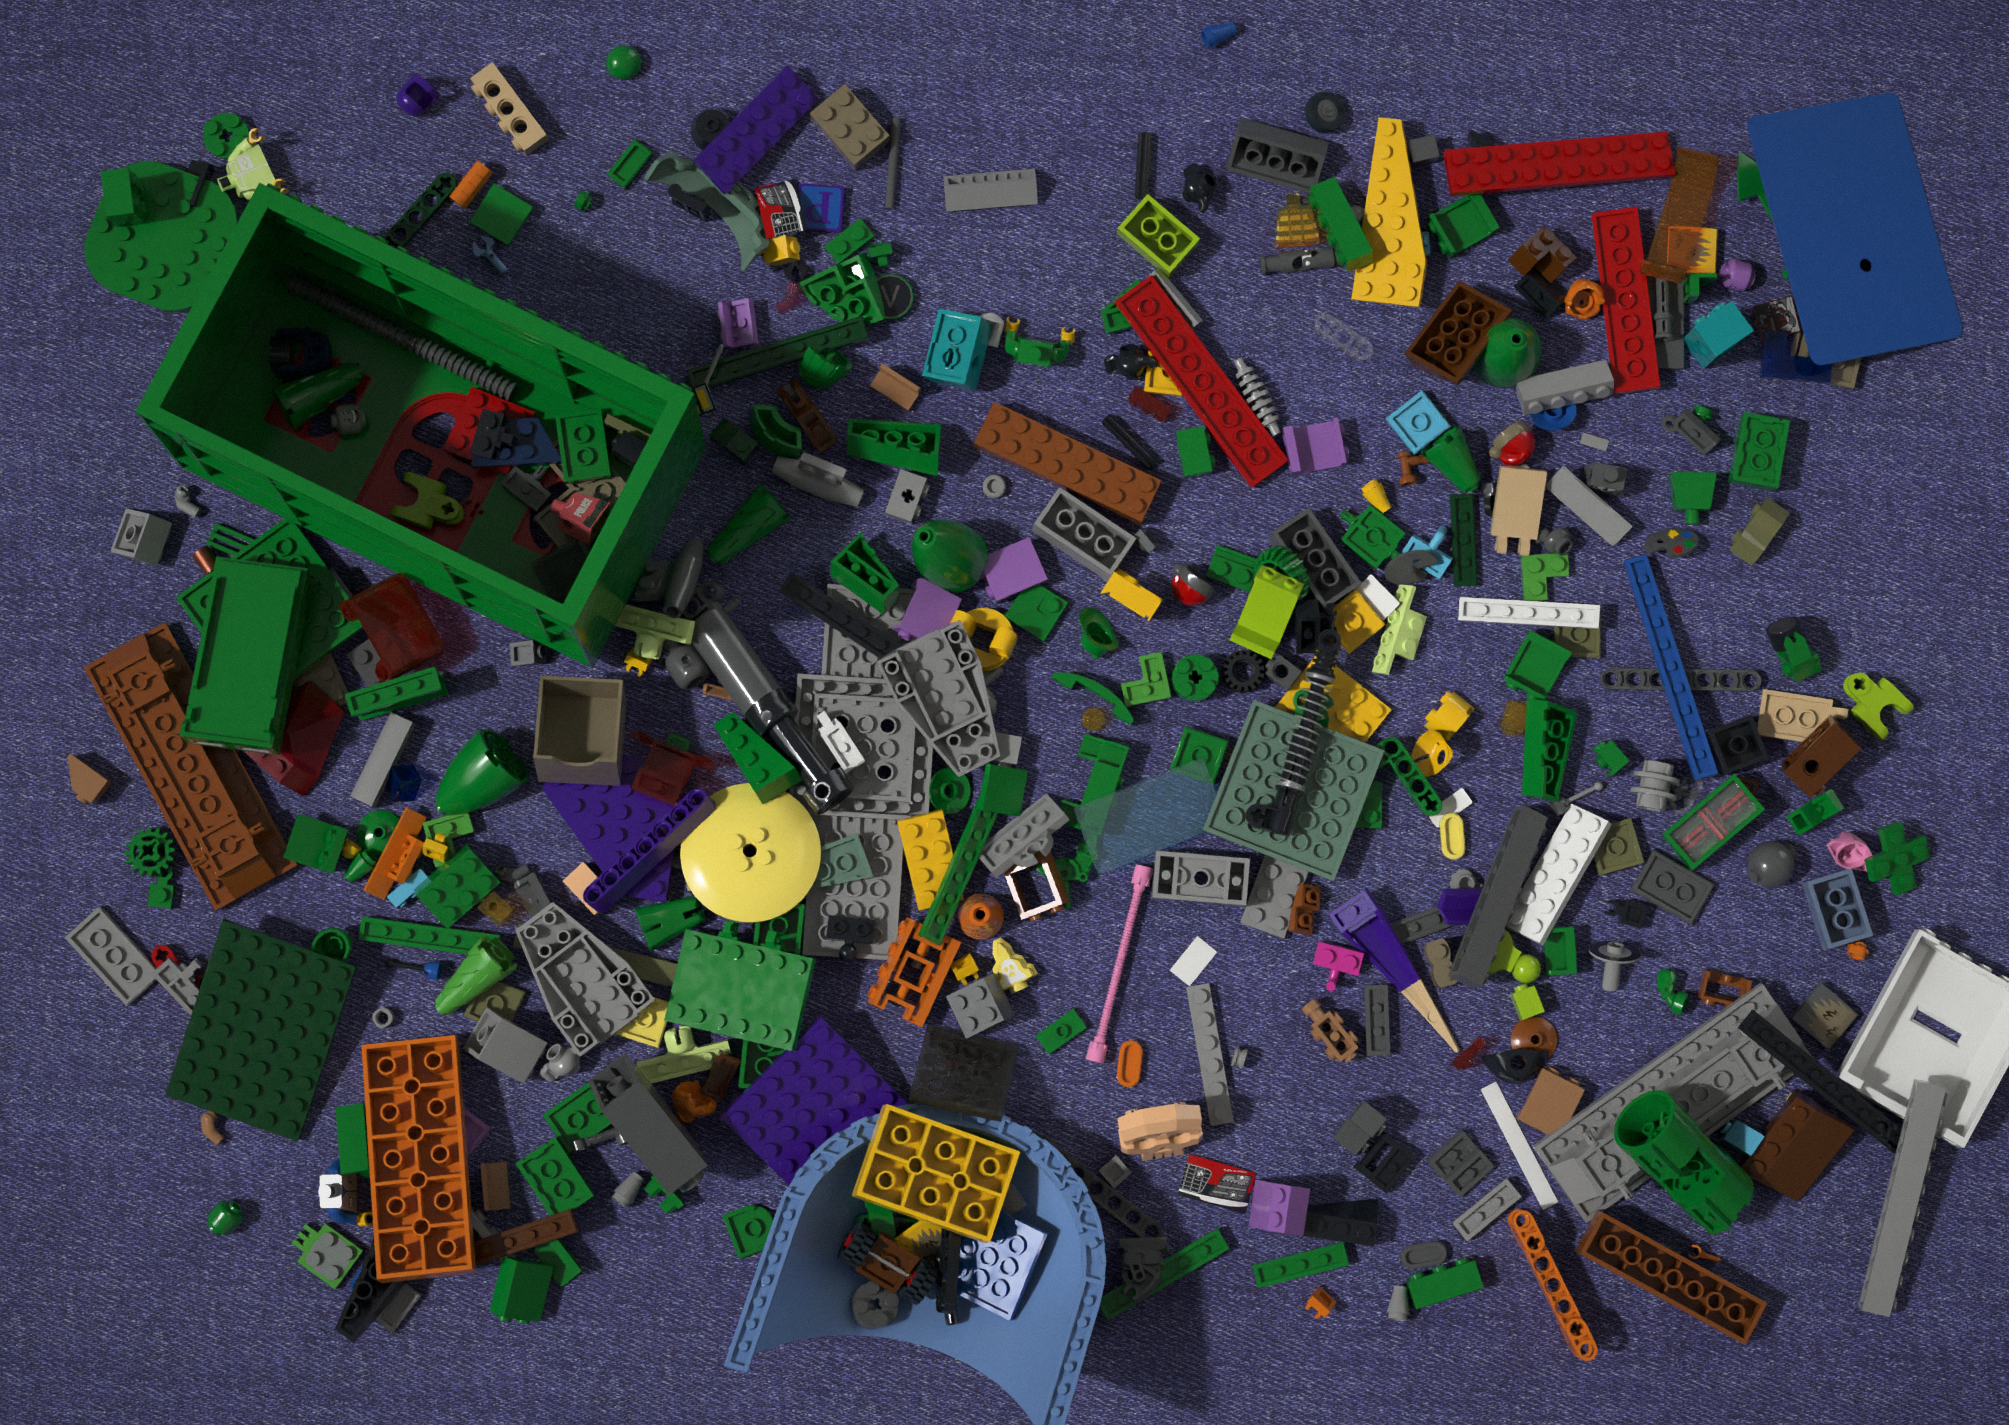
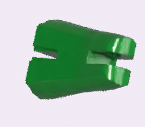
M695 896L635 908V913L650 952L684 933L685 929L690 930L707 920L704 910L686 915L687 911L701 906V902Z

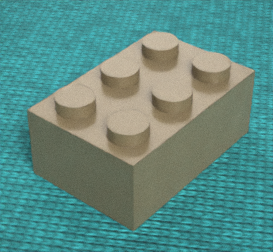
M845 84L810 112L813 123L855 171L890 143L889 134Z

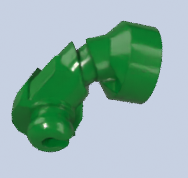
M1669 968L1660 970L1656 980L1657 989L1660 990L1662 1000L1665 998L1672 1013L1682 1016L1688 1006L1690 994L1682 991L1675 994L1673 991L1677 978L1676 972Z

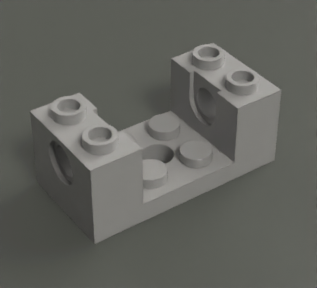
M1156 851L1151 899L1183 900L1245 907L1247 903L1250 859ZM1197 872L1207 874L1208 881L1206 884L1198 885L1195 882L1194 876Z

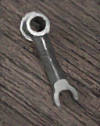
M614 1127L602 1133L576 1140L572 1143V1147L576 1153L612 1138H616L618 1146L628 1143Z

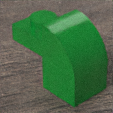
M1831 788L1786 815L1799 836L1823 820L1838 813L1844 807Z

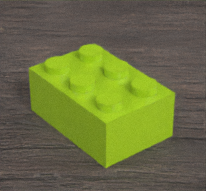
M1149 194L1144 197L1117 228L1118 236L1157 269L1160 268L1168 278L1172 276L1200 242V238Z

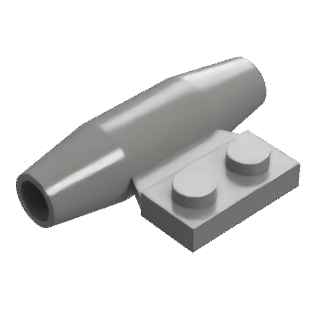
M803 452L800 460L778 456L772 470L774 475L792 486L828 501L858 507L864 493V489L844 478L847 469Z

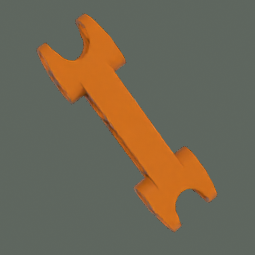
M1521 1209L1511 1211L1507 1218L1508 1225L1550 1305L1574 1356L1584 1361L1593 1360L1598 1353L1597 1345L1553 1261L1531 1213ZM1522 1214L1525 1220L1523 1225L1518 1226L1516 1219ZM1529 1239H1533V1240H1534V1241L1532 1242V1243H1533L1532 1245H1530V1244L1528 1243V1242L1530 1241ZM1543 1256L1547 1259V1266L1539 1270L1536 1266V1261L1539 1257ZM1551 1278H1555L1558 1282V1287L1554 1291H1549L1546 1286L1547 1281ZM1565 1299L1569 1306L1565 1312L1561 1313L1558 1311L1557 1304L1560 1300ZM1572 1325H1576L1575 1330H1571ZM1587 1343V1352L1581 1354L1580 1349L1582 1345Z

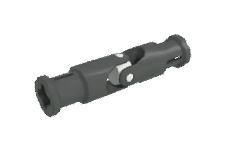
M1329 246L1313 250L1279 252L1278 255L1274 256L1260 255L1261 274L1266 275L1268 272L1276 271L1287 273L1308 270L1314 267H1334L1335 264H1339L1336 259L1337 252L1335 248ZM1300 256L1302 265L1294 264L1293 260Z

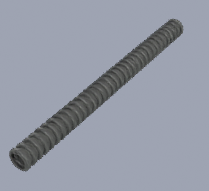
M297 273L291 277L287 285V292H294L295 296L300 295L301 299L304 300L306 298L307 302H313V305H319L321 309L326 308V311H332L333 315L339 314L340 318L345 317L346 321L349 322L351 320L352 324H358V327H364L366 331L371 330L372 334L377 333L378 337L381 338L383 336L384 340H390V343H396L398 347L403 346L404 350L409 349V352H415L416 356L422 355V359L426 360L428 358L429 362H435L437 366L442 365L441 368H448L449 372L454 371L455 375L458 376L460 374L461 378H467L469 382L474 381L475 385L480 384L481 388L486 387L487 391L490 392L492 390L493 394H499L501 398L505 396L507 401L512 400L517 392V382L512 383L511 379L508 378L506 380L505 376H499L497 372L492 373L491 369L486 370L485 366L480 367L479 363L476 362L474 364L473 360H467L465 356L460 357V354H454L453 350L447 351L446 347L441 348L440 344L437 343L435 345L434 341H428V338H422L420 334L415 335L414 331L409 332L408 328L405 327L403 329L402 325H396L394 321L389 322L388 318L383 319V316H377L376 312L370 313V309L364 310L363 306L360 305L358 307L357 303H351V300H345L343 296L338 297L337 293L332 294L331 290L328 289L326 291L325 287H319V284H313L311 280L306 281L305 277L300 278V275Z

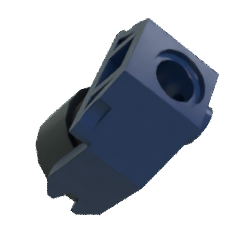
M305 326V328H282L276 330V336L270 338L269 362L276 378L299 379L308 374L314 375L331 368L332 346L328 336L319 331H313L308 326ZM294 343H304L303 365H294Z

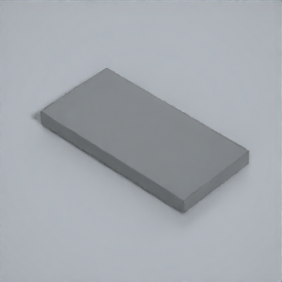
M101 906L96 908L65 937L126 1006L131 1005L157 981L152 975V972L157 967Z

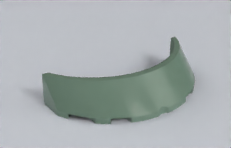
M668 152L656 159L644 178L647 181L668 185L679 184L682 190L692 195L696 194L706 200L705 203L726 222L733 232L741 252L740 269L744 272L766 250L769 244V240L765 235L761 213L758 209L759 204L755 197L739 181L727 194H723L692 161L694 158L677 156L676 152Z

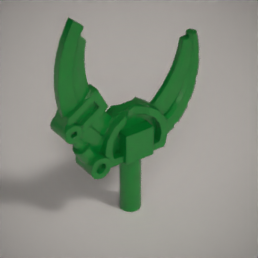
M1083 831V841L1079 843L1075 852L1077 855L1073 860L1066 857L1055 860L1070 901L1063 905L1064 909H1071L1070 881L1087 882L1091 871L1090 868L1098 858L1095 850L1096 835ZM1042 863L1035 865L1034 867H1037L1036 870L1047 878Z

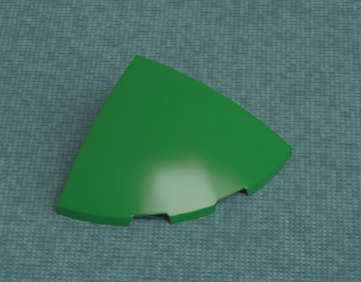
M866 252L799 282L802 291L812 304L820 306L829 313V317L843 322L863 316L865 324H871L885 319L880 289Z

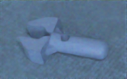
M480 236L487 244V251L480 249L473 241V253L478 259L486 257L501 275L507 272L506 266L493 252L496 243L491 237Z

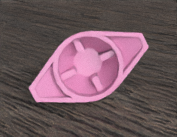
M1842 831L1838 837L1832 839L1827 844L1831 855L1839 866L1867 872L1864 859L1872 856V853L1867 844L1858 836Z

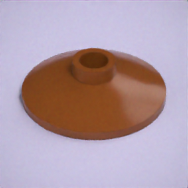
M1532 1016L1520 1020L1514 1026L1510 1036L1512 1049L1548 1051L1549 1058L1556 1049L1557 1034L1549 1021L1541 1017ZM1533 1035H1537L1539 1037V1042L1537 1044H1533L1531 1042V1037ZM1517 1055L1520 1059L1525 1061V1059L1522 1056Z

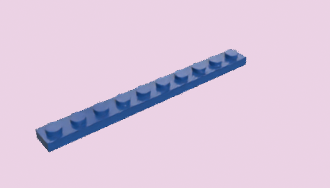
M1647 554L1624 560L1623 564L1693 779L1697 781L1718 774Z

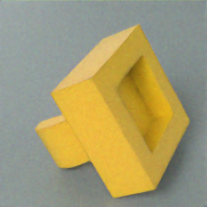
M633 647L624 661L627 663L626 671L629 672L632 667L638 668L637 676L640 677L652 664L653 658L648 659L641 655H635Z
M437 832L434 841L426 838L423 844V855L445 863L448 856V846L445 845L446 835Z
M970 953L952 962L951 968L957 980H961L964 985H967L965 978L973 974L975 979H978L977 971L979 969Z

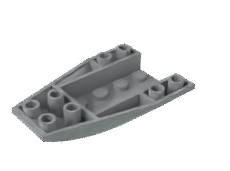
M960 620L937 628L891 651L876 661L896 704L958 777L1000 757L981 662Z
M554 902L550 903L515 930L551 1019L579 1057L603 1044L640 1016L655 1001L628 962Z

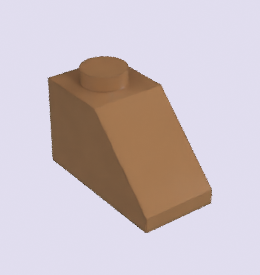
M70 754L68 756L72 790L78 794L76 798L86 805L89 802L97 805L113 782L76 755Z

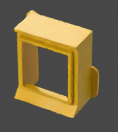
M1119 568L1116 572H1113L1100 593L1110 592V597L1144 618L1148 616V621L1153 618L1164 600L1138 584L1140 581Z

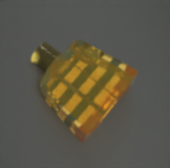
M1298 193L1287 194V207H1279L1277 211L1274 249L1318 245L1320 238L1311 205H1301L1300 194Z

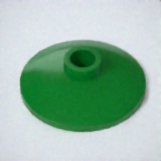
M944 768L939 770L931 779L929 797L932 805L937 810L942 809L944 814H955L960 812L969 801L971 789L965 774L958 777L951 768ZM945 787L948 790L946 795L944 793Z
M376 810L365 815L357 829V838L360 846L364 850L370 851L374 856L380 857L400 819L386 810ZM378 828L383 830L381 837L375 835V831Z

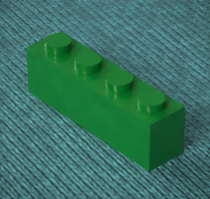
M1333 177L1310 186L1309 196L1307 197L1308 204L1312 210L1315 209L1319 226L1325 228L1328 244L1330 247L1334 246L1339 265H1343L1346 272L1372 263L1373 250L1336 178Z

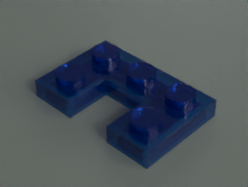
M1766 330L1763 332L1760 378L1823 384L1831 382L1832 363L1826 365L1815 364L1810 358L1809 351L1808 357L1786 355L1787 332Z

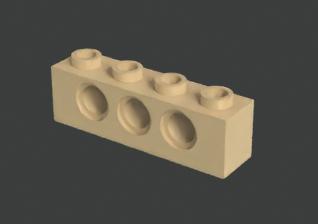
M493 62L470 78L474 84L471 86V89L478 98L483 96L486 100L485 108L491 116L497 115L500 119L498 125L505 134L509 132L514 139L511 142L518 152L523 150L526 155H529L549 140L544 130ZM499 88L500 93L497 96H489L491 89ZM506 106L514 108L513 112L509 115L502 114V110ZM520 124L527 125V129L523 133L516 132V127Z

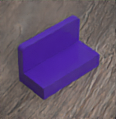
M1482 888L1443 889L1437 908L1447 925H1468Z

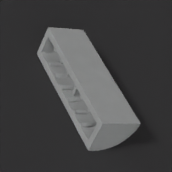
M1035 169L943 176L946 211L1038 204Z
M392 712L390 713L350 795L351 797L374 808L376 807L416 725L415 723Z

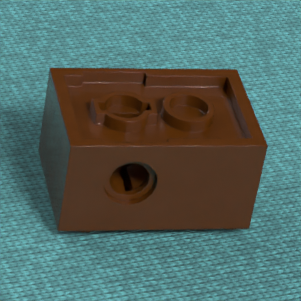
M1830 715L1781 762L1783 772L1811 798L1814 794L1818 796L1826 788L1825 784L1861 750V746L1858 740L1835 717ZM1815 760L1814 764L1806 765L1807 761Z

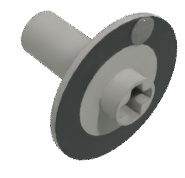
M1602 941L1593 943L1589 947V953L1592 956L1605 961L1602 988L1607 991L1618 990L1621 965L1636 962L1641 957L1638 949L1620 942Z

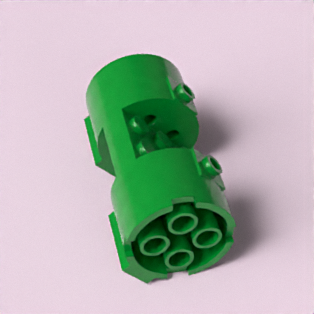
M1660 1090L1643 1093L1633 1099L1622 1110L1614 1127V1138L1618 1146L1648 1175L1652 1176L1669 1193L1670 1197L1711 1235L1731 1229L1732 1223L1739 1218L1737 1214L1744 1205L1748 1207L1754 1192L1751 1177L1723 1148L1713 1144L1701 1132L1698 1123L1668 1093Z

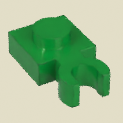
M170 869L166 877L160 876L155 872L158 883L150 884L148 906L173 909L176 886L169 885V881L174 877V869Z

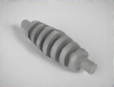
M1242 357L1235 360L1234 363L1238 369L1236 378H1243L1239 386L1240 388L1247 386L1242 391L1243 397L1251 394V397L1246 399L1245 402L1248 405L1256 403L1251 407L1253 413L1260 411L1256 417L1259 420L1264 419L1262 425L1269 428L1273 437L1281 433L1277 426L1279 417L1278 415L1272 416L1276 412L1275 406L1268 408L1273 403L1272 398L1263 399L1270 394L1268 389L1259 391L1265 385L1262 381L1255 383L1260 377L1258 374L1251 376V373L1254 371L1253 367L1246 366Z

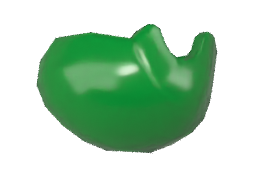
M620 45L609 52L606 57L605 66L610 76L620 80H628L635 77L640 71L642 59L636 49L627 45Z

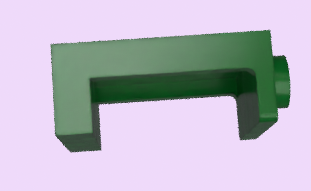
M1481 194L1467 195L1435 214H1429L1427 217L1428 222L1426 223L1429 232L1432 235L1435 234L1439 242L1437 244L1443 255L1447 254L1449 259L1497 233L1500 228Z
M1530 629L1503 677L1507 681L1505 685L1517 692L1519 688L1528 692L1526 696L1530 699L1545 701L1572 652Z

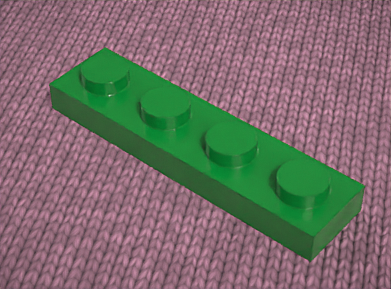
M1339 1242L1253 1264L1252 1268L1257 1288L1347 1266L1349 1262L1344 1242Z

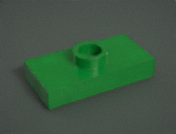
M1072 1009L1035 1036L1046 1052L1050 1054L1087 1027L1076 1011Z

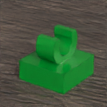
M890 241L867 245L870 258L877 256L879 267L888 265L886 254L893 253Z

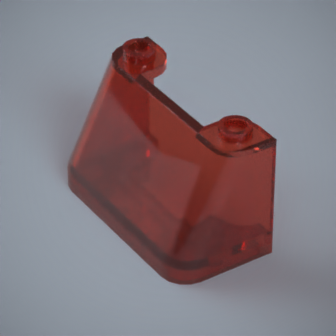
M402 573L394 574L339 604L344 618L351 622L360 621L381 660L376 664L375 673L381 682L418 671L428 666L444 653V644L409 580Z

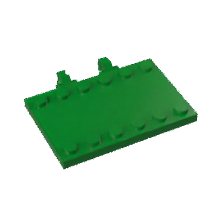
M726 920L723 932L719 931L718 936L685 929L664 1021L795 1052L816 959L783 952V945H779L782 933L768 930L765 944L761 943V946L740 942V938L736 937L739 923Z

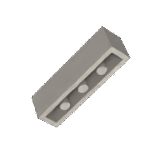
M1602 360L1529 377L1516 384V395L1523 415L1536 414L1544 410L1558 409L1563 406L1614 395V379L1607 361Z

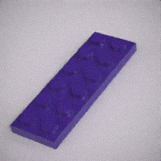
M787 65L692 161L723 194H727L819 98Z

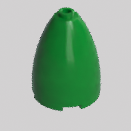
M1509 317L1497 325L1494 324L1486 335L1487 337L1490 333L1487 348L1473 367L1478 376L1489 385L1501 388H1515L1518 382L1524 381L1535 374L1542 356L1541 340L1536 330L1522 319Z
M936 519L925 522L913 534L911 541L912 557L917 569L927 581L950 593H957L969 589L980 580L985 563L988 561V549L984 539L977 531L958 521Z
M488 727L484 730L480 729L464 744L449 764L439 785L435 806L441 814L449 816L483 809L504 799L529 780L528 770L522 759H517L513 751L508 748L510 744L501 735Z

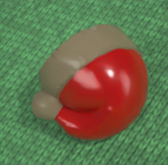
M1516 421L1492 441L1493 447L1490 448L1489 455L1492 458H1498L1504 465L1518 466L1527 462L1535 451V437L1531 428L1524 421Z

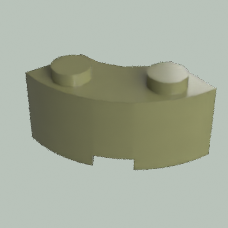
M1768 497L1765 498L1762 504L1757 502L1750 511L1752 515L1750 520L1742 530L1738 529L1731 538L1734 543L1729 550L1751 566L1764 552L1789 515L1787 510Z

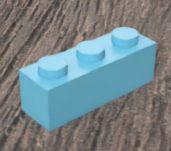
M420 868L404 884H401L390 893L387 898L396 908L399 906L402 908L408 903L406 900L410 897L413 899L416 896L414 889L429 876Z

